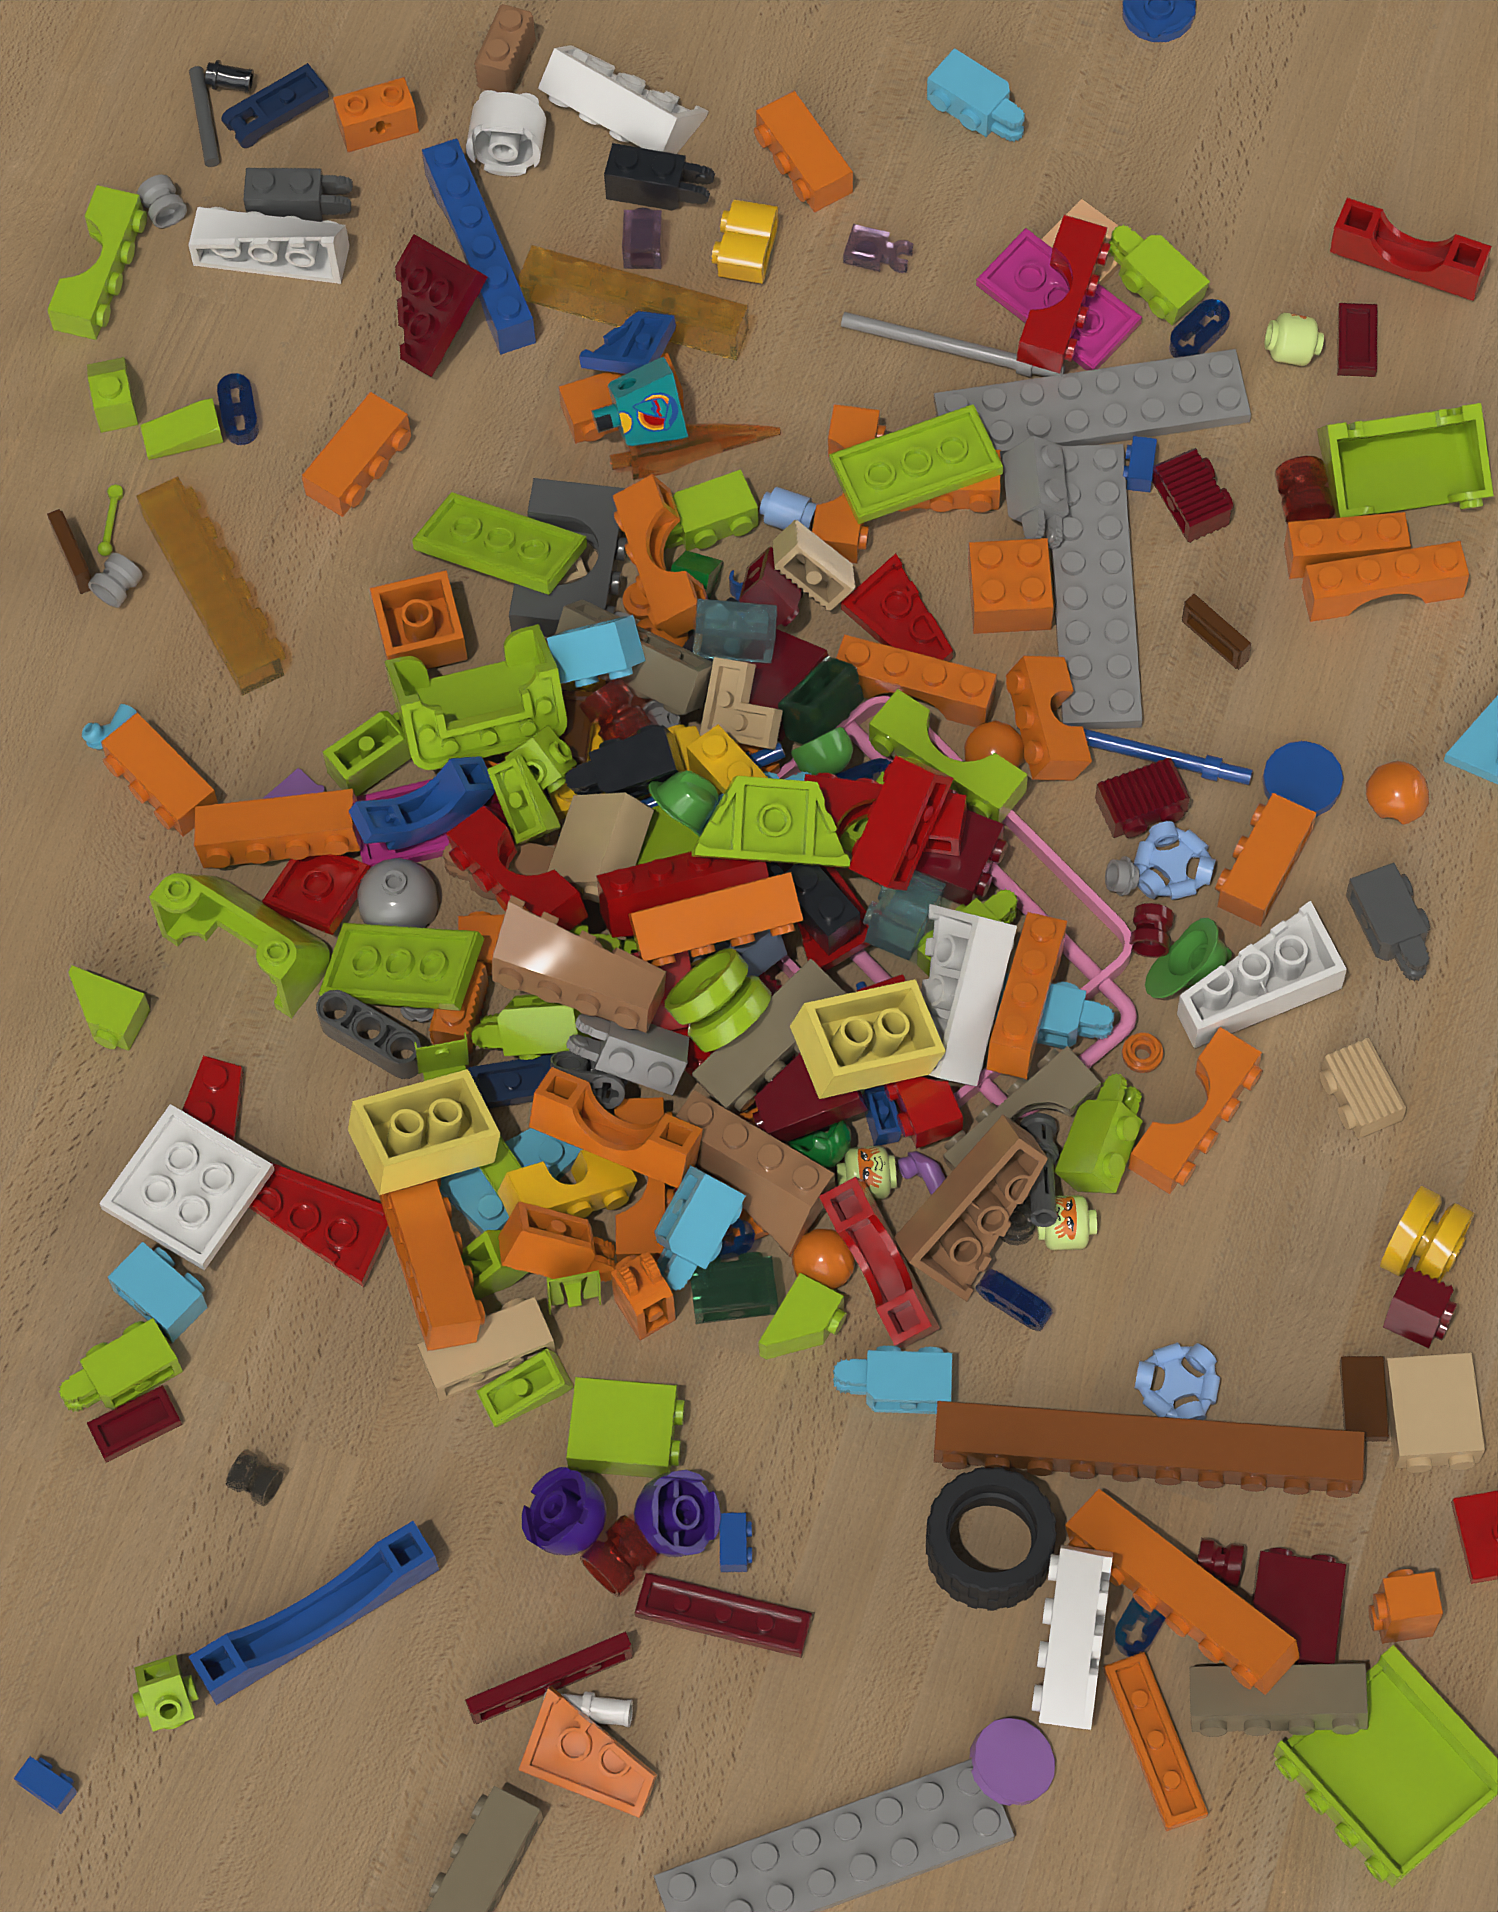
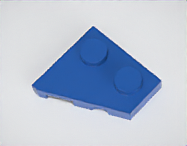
M643 311L636 312L626 319L622 326L614 328L603 336L604 345L593 353L587 349L580 353L581 368L627 374L660 358L676 329L674 315Z

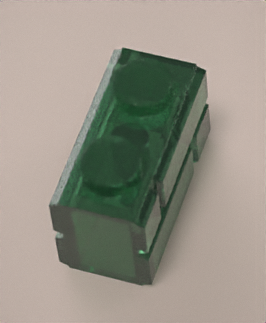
M830 656L825 657L777 704L778 709L783 710L781 719L784 720L782 724L785 736L789 740L806 744L830 732L842 721L846 720L850 716L851 711L864 700L862 688L858 684L860 680L857 668L851 663Z
M748 1252L738 1256V1260L722 1262L720 1258L716 1257L713 1261L709 1262L706 1270L697 1266L690 1278L695 1324L775 1315L778 1310L772 1256L763 1257V1254L760 1252Z

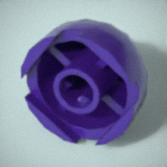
M559 1467L546 1473L534 1485L530 1492L536 1496L530 1508L524 1505L522 1511V1530L526 1539L542 1550L554 1555H576L587 1550L601 1534L607 1518V1504L599 1486L582 1473L570 1470L567 1467Z
M689 1470L663 1473L645 1484L635 1502L633 1514L635 1528L641 1540L656 1553L667 1557L699 1554L705 1550L704 1547H706L708 1542L714 1540L717 1536L721 1520L719 1500L715 1492H709L707 1487L701 1482L705 1481V1479L700 1474Z

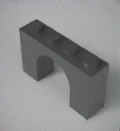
M533 478L527 511L528 517L586 536L587 542L597 552L598 559L586 576L573 583L557 585L550 595L514 583L509 611L511 632L539 624L544 637L555 635L563 607L581 599L612 614L616 612V607L611 606L612 595H619L622 573L617 572L618 561H625L627 538L623 537V531L619 528L614 518V512L617 511L613 495L625 488Z

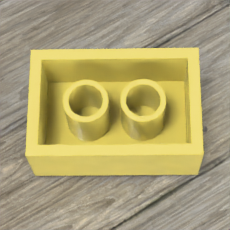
M916 979L804 1003L790 1025L819 1099L929 1075L946 1052Z
M468 1069L352 1101L348 1132L379 1195L495 1162L500 1132Z

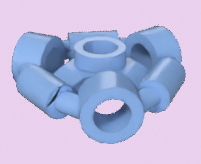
M1172 821L1161 822L1150 828V834L1145 841L1139 842L1134 860V865L1139 869V882L1137 886L1147 897L1155 899L1157 896H1170L1171 900L1195 895L1196 889L1203 885H1210L1216 859L1211 858L1207 852L1209 846L1190 829L1185 832L1175 827ZM1179 839V846L1161 851L1156 849V847L1169 846ZM1198 857L1200 861L1196 877L1191 879L1186 875V867L1191 858ZM1150 868L1159 870L1164 877L1168 878V885L1166 886L1161 877Z
M1177 1342L1155 1349L1150 1358L1145 1361H1139L1134 1389L1140 1391L1144 1397L1143 1404L1158 1417L1205 1420V1414L1209 1406L1216 1404L1220 1377L1215 1372L1216 1358L1207 1348L1199 1343H1196L1194 1346L1180 1347ZM1185 1357L1194 1369L1204 1375L1196 1377L1189 1373L1182 1366V1359ZM1158 1366L1164 1370V1383L1161 1389L1153 1391L1150 1388L1154 1367ZM1196 1396L1199 1400L1183 1404L1176 1409L1173 1406L1175 1401L1185 1397Z

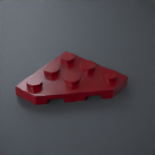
M413 234L395 266L396 280L401 282L402 297L397 299L398 326L404 329V343L399 345L400 359L432 377L438 365L442 362L457 331L461 328L475 299L480 294L488 276Z

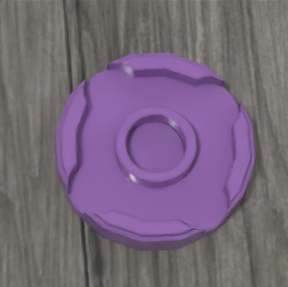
M1014 1718L995 1720L976 1735L970 1747V1758L972 1757L973 1765L971 1772L974 1781L985 1795L999 1804L1008 1806L1012 1804H1030L1048 1790L1054 1778L1055 1758L1050 1743L1040 1730L1024 1720Z

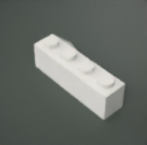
M572 45L554 48L538 89L548 94V99L552 103L561 107H571L580 112L579 117L582 120L594 125L601 124L610 130L609 134L619 141L632 142L645 149L677 154L707 117L708 110L697 105L694 110L678 105L680 97L668 91L665 93L655 90L649 91L645 89V80L626 73H618L616 75L613 73L615 70L614 65Z
M197 207L189 241L193 266L338 284L342 282L350 246L346 225H341L334 221H309L295 216L276 217L264 215L256 211L248 213L228 211L222 207Z
M1312 902L1306 903L1287 921L1283 920L1277 924L1254 945H1248L1239 952L1236 958L1225 966H1219L1180 995L1177 1016L1194 1049L1209 1043L1219 1027L1232 1034L1342 989L1347 969Z
M929 904L928 919L934 920L933 938H926L925 955L931 956L929 979L922 980L921 993L924 996L927 1008L946 1051L929 1075L977 1086L984 1064L990 1032L994 1025V1016L1000 992L1004 985V976L1010 952L1013 949L1017 926Z
M1061 1545L1060 1555L1051 1554L1048 1580L1056 1581L1054 1598L1045 1599L1042 1624L1051 1625L1049 1642L1040 1641L1037 1667L1045 1668L1044 1684H1035L1032 1711L1040 1712L1039 1723L1091 1730L1113 1552Z

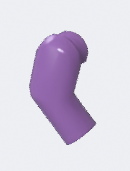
M917 1151L908 1152L907 1157H902L898 1160L897 1167L902 1177L909 1179L915 1175L919 1176L924 1180L931 1195L946 1179L935 1160Z

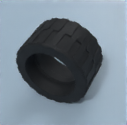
M1001 1467L975 1468L971 1472L961 1473L952 1482L947 1483L931 1505L926 1528L928 1566L940 1588L948 1592L950 1597L957 1602L960 1601L967 1604V1607L974 1609L983 1608L987 1609V1611H994L1005 1607L1008 1609L1030 1598L1034 1591L1045 1582L1047 1572L1049 1571L1051 1554H1054L1057 1535V1532H1055L1056 1519L1055 1514L1052 1513L1050 1508L1051 1503L1046 1495H1043L1039 1487L1033 1481L1030 1482L1024 1478L1022 1474L1016 1471L1004 1470ZM997 1506L1005 1508L1019 1516L1028 1526L1031 1533L1030 1551L1026 1559L1009 1570L1002 1572L976 1570L962 1562L952 1550L950 1532L953 1523L962 1514L976 1507Z

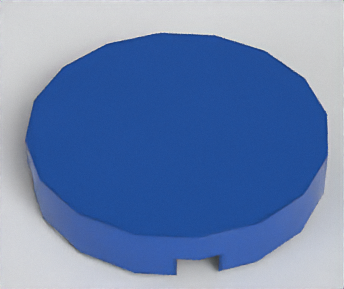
M1123 0L1122 16L1127 28L1137 37L1150 42H1169L1180 38L1191 28L1195 19L1196 2L1195 0Z
M1299 741L1288 743L1274 751L1266 762L1262 782L1264 793L1268 800L1272 793H1275L1316 812L1317 817L1330 810L1336 803L1343 783L1341 765L1332 752L1320 744Z

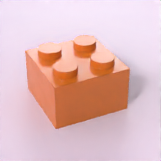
M1048 538L969 542L968 573L973 634L1052 630L1053 596Z
M447 570L370 588L374 612L387 660L403 656H413L419 658L424 663L426 669L468 660L464 635Z

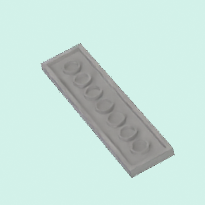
M1236 349L1062 374V377L1054 375L934 393V406L937 417L974 404L995 450H1000V459H1002L1004 453L1033 435L1061 446L1099 445L1133 440V436L1154 437L1249 423L1251 418Z
M1123 444L1062 446L1069 514L1062 518V533H1064L1062 542L1057 548L1051 549L1057 653L1058 657H1065L1074 690L1061 705L1062 723L1072 726H1083L1084 729L1088 730L1141 728L1142 708L1126 479L1123 477L1125 465Z
M972 1759L656 1874L654 1875V1880L666 1912H821L1013 1841L1015 1836L1003 1805L985 1795L974 1781L971 1772L973 1769Z

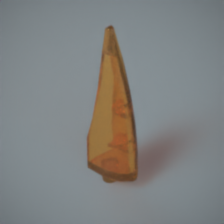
M685 424L688 437L683 439L628 446L624 441L626 452L609 455L612 470L630 467L633 480L646 478L651 474L657 476L671 473L695 461L780 435L781 430L780 427L752 424Z

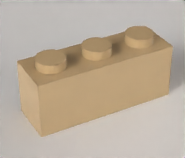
M535 1297L527 1300L525 1298L511 1300L502 1307V1310L488 1316L485 1314V1323L480 1325L476 1343L427 1351L425 1341L417 1344L421 1359L439 1402L500 1377L546 1348L556 1353L554 1340Z

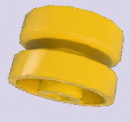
M1420 1186L1386 1248L1380 1267L1397 1276H1401L1407 1268H1410L1417 1256L1420 1260L1415 1272L1421 1271L1422 1276L1428 1274L1430 1279L1436 1278L1438 1283H1440L1446 1272L1451 1270L1466 1241L1465 1235L1475 1213L1454 1203L1447 1208L1439 1223H1437L1435 1219L1442 1204L1441 1195Z

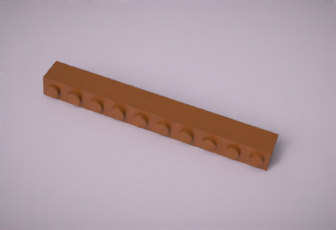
M937 1401L933 1462L942 1463L944 1468L961 1470L967 1468V1465L984 1466V1468L1001 1467L1010 1471V1468L1027 1469L1029 1474L1036 1476H1048L1053 1471L1070 1472L1071 1477L1078 1479H1091L1097 1474L1111 1475L1114 1480L1119 1482H1134L1138 1478H1152L1161 1485H1178L1181 1481L1198 1482L1200 1487L1211 1489L1221 1488L1223 1484L1241 1485V1489L1252 1492L1264 1491L1266 1487L1283 1488L1285 1493L1293 1495H1303L1309 1493V1490L1326 1491V1494L1330 1497L1347 1498L1352 1496V1493L1359 1494L1363 1483L1365 1432Z

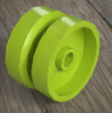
M733 948L720 950L692 968L674 986L665 1000L666 1010L677 1023L682 1025L689 1024L688 1036L704 1052L714 1051L741 1035L760 1017L771 1001L770 990L759 977L754 975L747 976L748 964Z

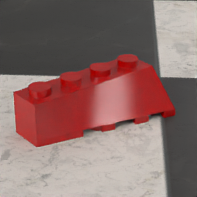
M692 851L596 875L601 915L612 938L634 936L628 916L629 913L769 877L766 862L692 856Z

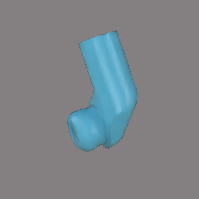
M120 704L110 724L100 726L98 723H88L82 730V738L86 741L88 747L97 750L103 749L101 741L130 719L137 711L126 704Z

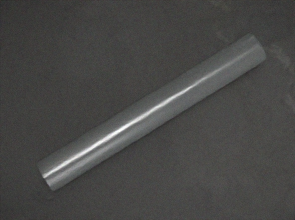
M195 66L189 70L204 163L207 167H215L219 164V156L207 86L205 84L204 69L200 66Z

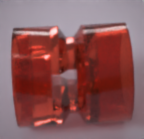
M1316 456L1295 457L1283 462L1276 468L1275 479L1278 492L1283 497L1281 505L1287 525L1288 522L1329 519L1333 517L1335 507L1330 489L1324 486L1328 482L1325 464L1321 458Z
M622 677L604 685L579 705L590 723L600 726L598 735L603 742L613 738L626 739L637 735L636 732L640 728L653 725L640 705H633L631 703L634 695Z
M621 1515L605 1531L607 1539L604 1542L595 1541L580 1556V1561L587 1571L616 1597H619L636 1580L634 1574L636 1570L645 1571L661 1555L649 1544L639 1525L625 1515Z

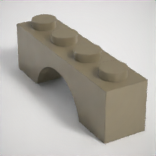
M1068 1046L1060 1053L1053 1049L1039 1061L1037 1066L1040 1070L1029 1080L1019 1078L1006 1091L1009 1097L998 1107L994 1103L987 1106L975 1119L979 1123L967 1134L961 1130L945 1144L944 1147L948 1151L943 1154L944 1162L953 1171L1002 1115L1015 1122L1019 1117L1030 1111L1048 1109L1058 1111L1070 1117L1078 1110L1080 1105L1100 1090L1101 1082Z

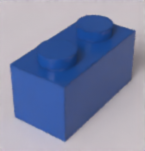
M1133 436L1132 445H1127L1125 459H1129L1130 463L1129 466L1124 465L1123 477L1127 480L1126 490L1150 493L1157 439Z
M883 1086L865 1089L863 1098L868 1111L864 1113L874 1146L899 1142L902 1132L898 1124V1112L894 1100L889 1101Z
M721 1513L719 1526L720 1571L747 1572V1563H752V1547H747V1537H752V1521L746 1520V1513Z
M30 1756L16 1774L14 1780L26 1791L59 1814H62L77 1794L73 1786L74 1781L62 1772L59 1776L51 1771L53 1766L40 1757L37 1761Z

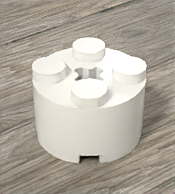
M493 90L483 91L472 109L466 142L468 157L474 163L476 158L485 164V171L499 176H519L525 174L526 169L533 164L535 168L540 161L546 127V116L539 106L538 98L529 93L519 95Z

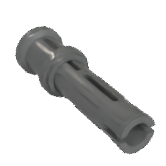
M1035 1113L1026 1116L1021 1121L1020 1127L1034 1137L1048 1157V1160L1030 1190L1031 1222L1038 1227H1049L1055 1224L1056 1219H1058L1053 1168L1059 1157L1058 1147L1054 1143L1057 1124L1052 1116L1045 1113Z

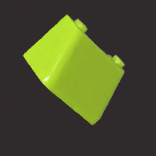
M1481 403L1462 405L1458 408L1440 409L1432 412L1369 421H1356L1347 424V422L1329 424L1317 429L1319 446L1336 518L1372 515L1459 502L1460 509L1481 507L1483 506V498L1494 496Z
M539 624L520 628L511 632L506 637L503 646L505 661L429 679L427 669L419 658L403 656L384 661L408 750L415 765L421 769L435 770L443 768L451 758L477 756L484 758L513 751L547 725L551 727L558 738L564 733L567 727V716L559 672Z
M174 873L165 877L149 896L162 937L178 947L182 943L183 938L188 936H200V938L207 942L219 926L254 948L259 968L269 975L271 983L277 987V996L274 1000L275 1008L291 1019L325 976L331 956L327 945L321 939L223 878Z

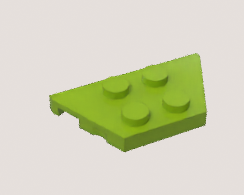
M748 776L733 777L692 849V856L850 867L849 856L844 853L835 832L837 830L832 816L825 808V799L818 782Z

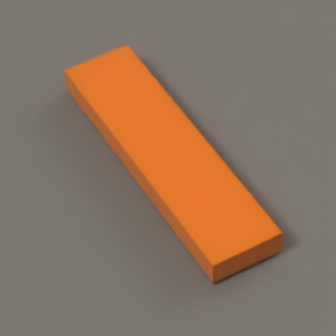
M1145 1652L1105 1665L1103 1667L1104 1674L1166 1832L1206 1818L1208 1816L1207 1809Z

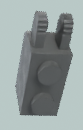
M246 168L243 198L246 213L256 211L268 216H295L302 220L322 222L323 215H341L351 211L350 199L335 195H347V193H350L353 188V181L349 177L341 175H322L320 168Z
M1391 863L1350 878L1346 897L1375 957L1384 961L1395 958L1400 970L1403 971V975L1409 981L1413 980L1415 982V980L1419 981L1420 978L1423 979L1430 956H1428L1429 952H1426L1427 948L1425 946L1430 924L1425 911L1422 908L1417 909L1412 899L1413 889L1408 877L1405 874L1400 875L1395 863Z

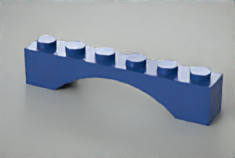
M458 139L422 149L426 178L438 206L443 211L454 232L466 264L488 276L478 297L500 355L536 343L533 317Z
M411 1521L375 1543L345 1571L307 1597L264 1620L224 1634L188 1657L213 1701L218 1705L439 1571L436 1557L415 1522Z

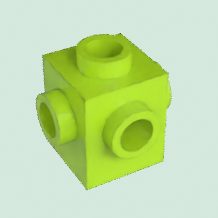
M549 725L520 744L505 757L508 760L521 754L541 790L546 788L550 794L565 784V773L577 764L572 757L568 745L557 737Z
M176 1654L134 1667L139 1692L133 1693L134 1703L139 1718L148 1716L153 1732L160 1729H174L183 1725L186 1721L195 1718L192 1702L199 1700L192 1675L183 1676Z

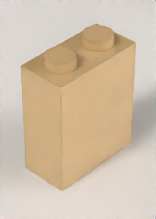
M627 793L573 795L548 872L555 869L579 891L582 900H591L599 903L596 875L636 865L654 810Z
M1472 1353L1387 1358L1384 1366L1386 1403L1395 1469L1406 1468L1407 1472L1421 1473L1431 1470L1432 1466L1449 1465V1468L1452 1470H1464L1474 1467L1475 1463H1480L1485 1447Z

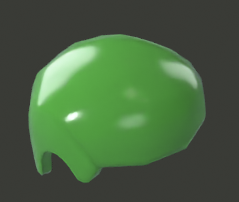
M838 727L792 750L791 754L801 772L807 771L811 775L818 773L836 775L843 771L849 763L853 753V745L844 728Z

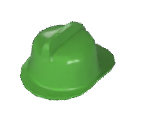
M692 771L676 772L663 783L652 781L648 787L656 803L673 819L689 827L700 837L707 825L708 819L718 804V793L715 786L709 780Z
M1202 918L1192 923L1180 938L1169 947V953L1159 957L1154 962L1146 976L1145 988L1147 994L1153 998H1165L1173 995L1183 987H1192L1219 966L1227 964L1232 956V952L1218 938L1216 922L1209 918Z

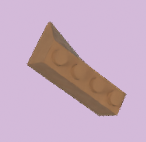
M511 896L493 954L492 981L500 983L507 989H518L536 995L549 1003H559L577 1009L580 1013L587 1016H598L613 1021L625 1029H636L647 1033L664 997L666 971L619 948L610 952L604 949L601 943L596 940L597 937L583 930L580 935H575L556 925L559 918L545 911L539 917L523 909L524 901Z
M694 1090L675 1117L703 1128L696 1164L706 1174L746 1195L742 1202L743 1209L790 1257L802 1237L807 1233L824 1208L819 1196L835 1188L834 1173Z
M1002 1115L894 1237L910 1264L966 1302L974 1291L972 1284L979 1271L984 1272L992 1259L989 1254L999 1236L1004 1237L1012 1224L1009 1218L1017 1204H1023L1048 1160V1157L1029 1132L1005 1115Z

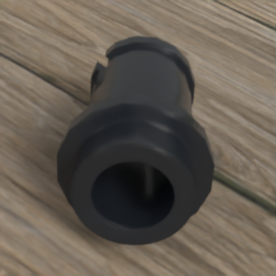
M216 60L215 63L209 62L207 65L205 84L211 85L213 90L223 87L250 93L254 70L222 65L221 60Z

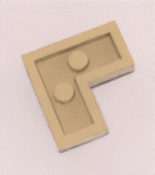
M714 657L700 736L719 724L736 743L776 749L783 710L749 704L755 664Z

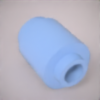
M775 487L772 493L766 492L764 494L759 514L764 515V524L782 530L788 527L794 520H798L812 531L816 505L818 504L813 503L810 497Z

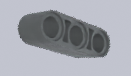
M330 990L319 997L316 1011L322 1031L329 1038L395 1077L410 1079L418 1074L414 1042H416L417 1048H420L421 1044L413 1032L343 991ZM335 1010H343L346 1012L345 1015L339 1019L327 1018V1016ZM365 1031H379V1034L373 1039L361 1038ZM401 1050L413 1051V1054L407 1059H397L394 1057Z

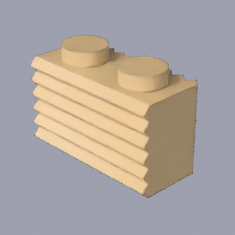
M794 520L773 539L775 570H780V574H786V579H791L792 583H797V588H803V592H808L809 597H814V601H820V606H826V610H832L854 590L856 585H854L853 564L798 520Z
M1365 1038L1363 1041H1358L1325 1056L1322 1071L1319 1073L1320 1080L1327 1094L1331 1095L1334 1093L1340 1104L1338 1114L1347 1130L1352 1129L1359 1139L1403 1120L1406 1106L1369 1038Z

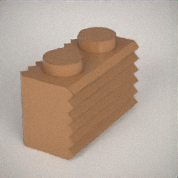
M505 4L499 6L474 63L476 65L474 68L476 69L475 73L477 74L476 82H478L477 86L480 89L513 93L512 90L515 89V84L518 83L517 78L520 77V72L523 71V66L526 65L525 60H528V54H531L530 49L533 48V43L536 42L534 19L530 11Z

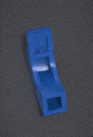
M482 756L451 758L440 772L421 788L396 798L356 801L349 809V813L364 844L385 842L389 850H395L425 842L454 828L480 809L492 797L495 789Z

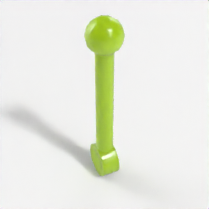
M117 484L111 485L107 490L110 504L103 541L97 546V551L101 556H108L113 550L110 540L117 503L124 496L122 487Z

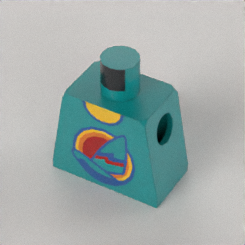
M664 357L658 358L611 381L608 384L612 404L591 411L598 433L618 427L628 446L688 437L674 375Z

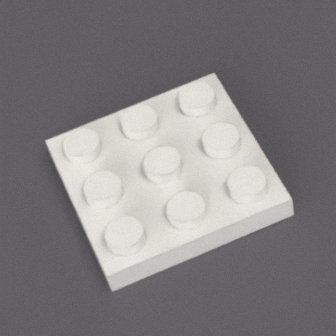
M170 1104L99 1204L105 1212L205 1271L274 1172V1167L270 1162Z

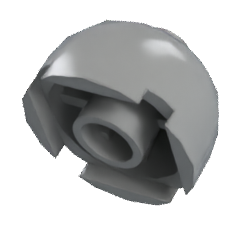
M403 858L383 860L372 866L363 876L357 894L361 919L364 923L372 925L425 928L428 923L430 926L435 920L439 906L436 885L426 869L413 860Z

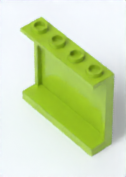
M1394 1645L1380 1656L1378 1663L1366 1672L1368 1729H1359L1357 1733L1349 1735L1337 1734L1333 1730H1315L1314 1733L1309 1735H1292L1285 1742L1281 1740L1273 1754L1277 1758L1275 1765L1281 1774L1290 1782L1296 1779L1307 1792L1304 1794V1797L1308 1804L1319 1815L1326 1813L1337 1825L1334 1831L1340 1840L1350 1849L1355 1846L1367 1859L1364 1864L1372 1876L1381 1883L1386 1880L1392 1888L1498 1796L1497 1757Z

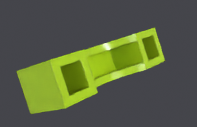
M96 185L85 213V220L90 237L102 246L101 254L96 263L87 271L73 277L59 279L47 309L53 330L93 340L97 339L101 327H106L109 322L111 313L110 303L113 296H118L121 291L124 267L126 264H131L135 253V239L138 233H143L147 222V212L143 211L140 195Z
M897 689L869 723V741L872 747L883 756L889 757L891 755L895 757V755L916 759L953 777L954 779L949 789L966 795L969 811L1002 823L1026 793L1028 774L996 753L976 761H958L945 756L936 749L928 735L930 710Z

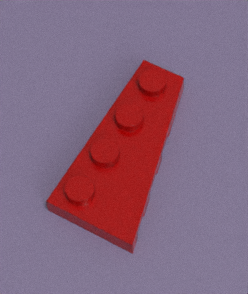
M203 1055L182 1109L186 1114L236 1142V1125L239 1119L244 1072L242 1066Z
M270 1162L273 1164L274 1172L249 1208L364 1287L390 1231L382 1204Z

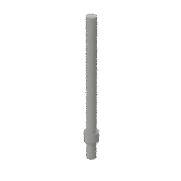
M844 312L841 321V327L1016 369V374L1032 377L1033 374L1045 377L1054 375L1062 377V374L1065 372V365H1063L1059 374L1016 361V353Z

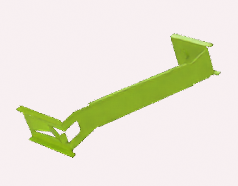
M466 1032L464 1033L465 1039L420 1048H417L416 1042H414L418 1074L423 1073L424 1081L466 1070L465 1065H469ZM500 1135L495 1162L480 1166L479 1168L498 1195L497 1192L506 1173L522 1167ZM599 1270L557 1279L546 1277L550 1315L551 1305L564 1304V1295L560 1286L561 1282L567 1295L568 1308L582 1305L581 1289L583 1299L598 1296L599 1305H601V1278Z

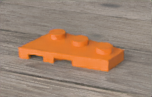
M552 1686L547 1689L519 1771L638 1818L642 1817L657 1774Z

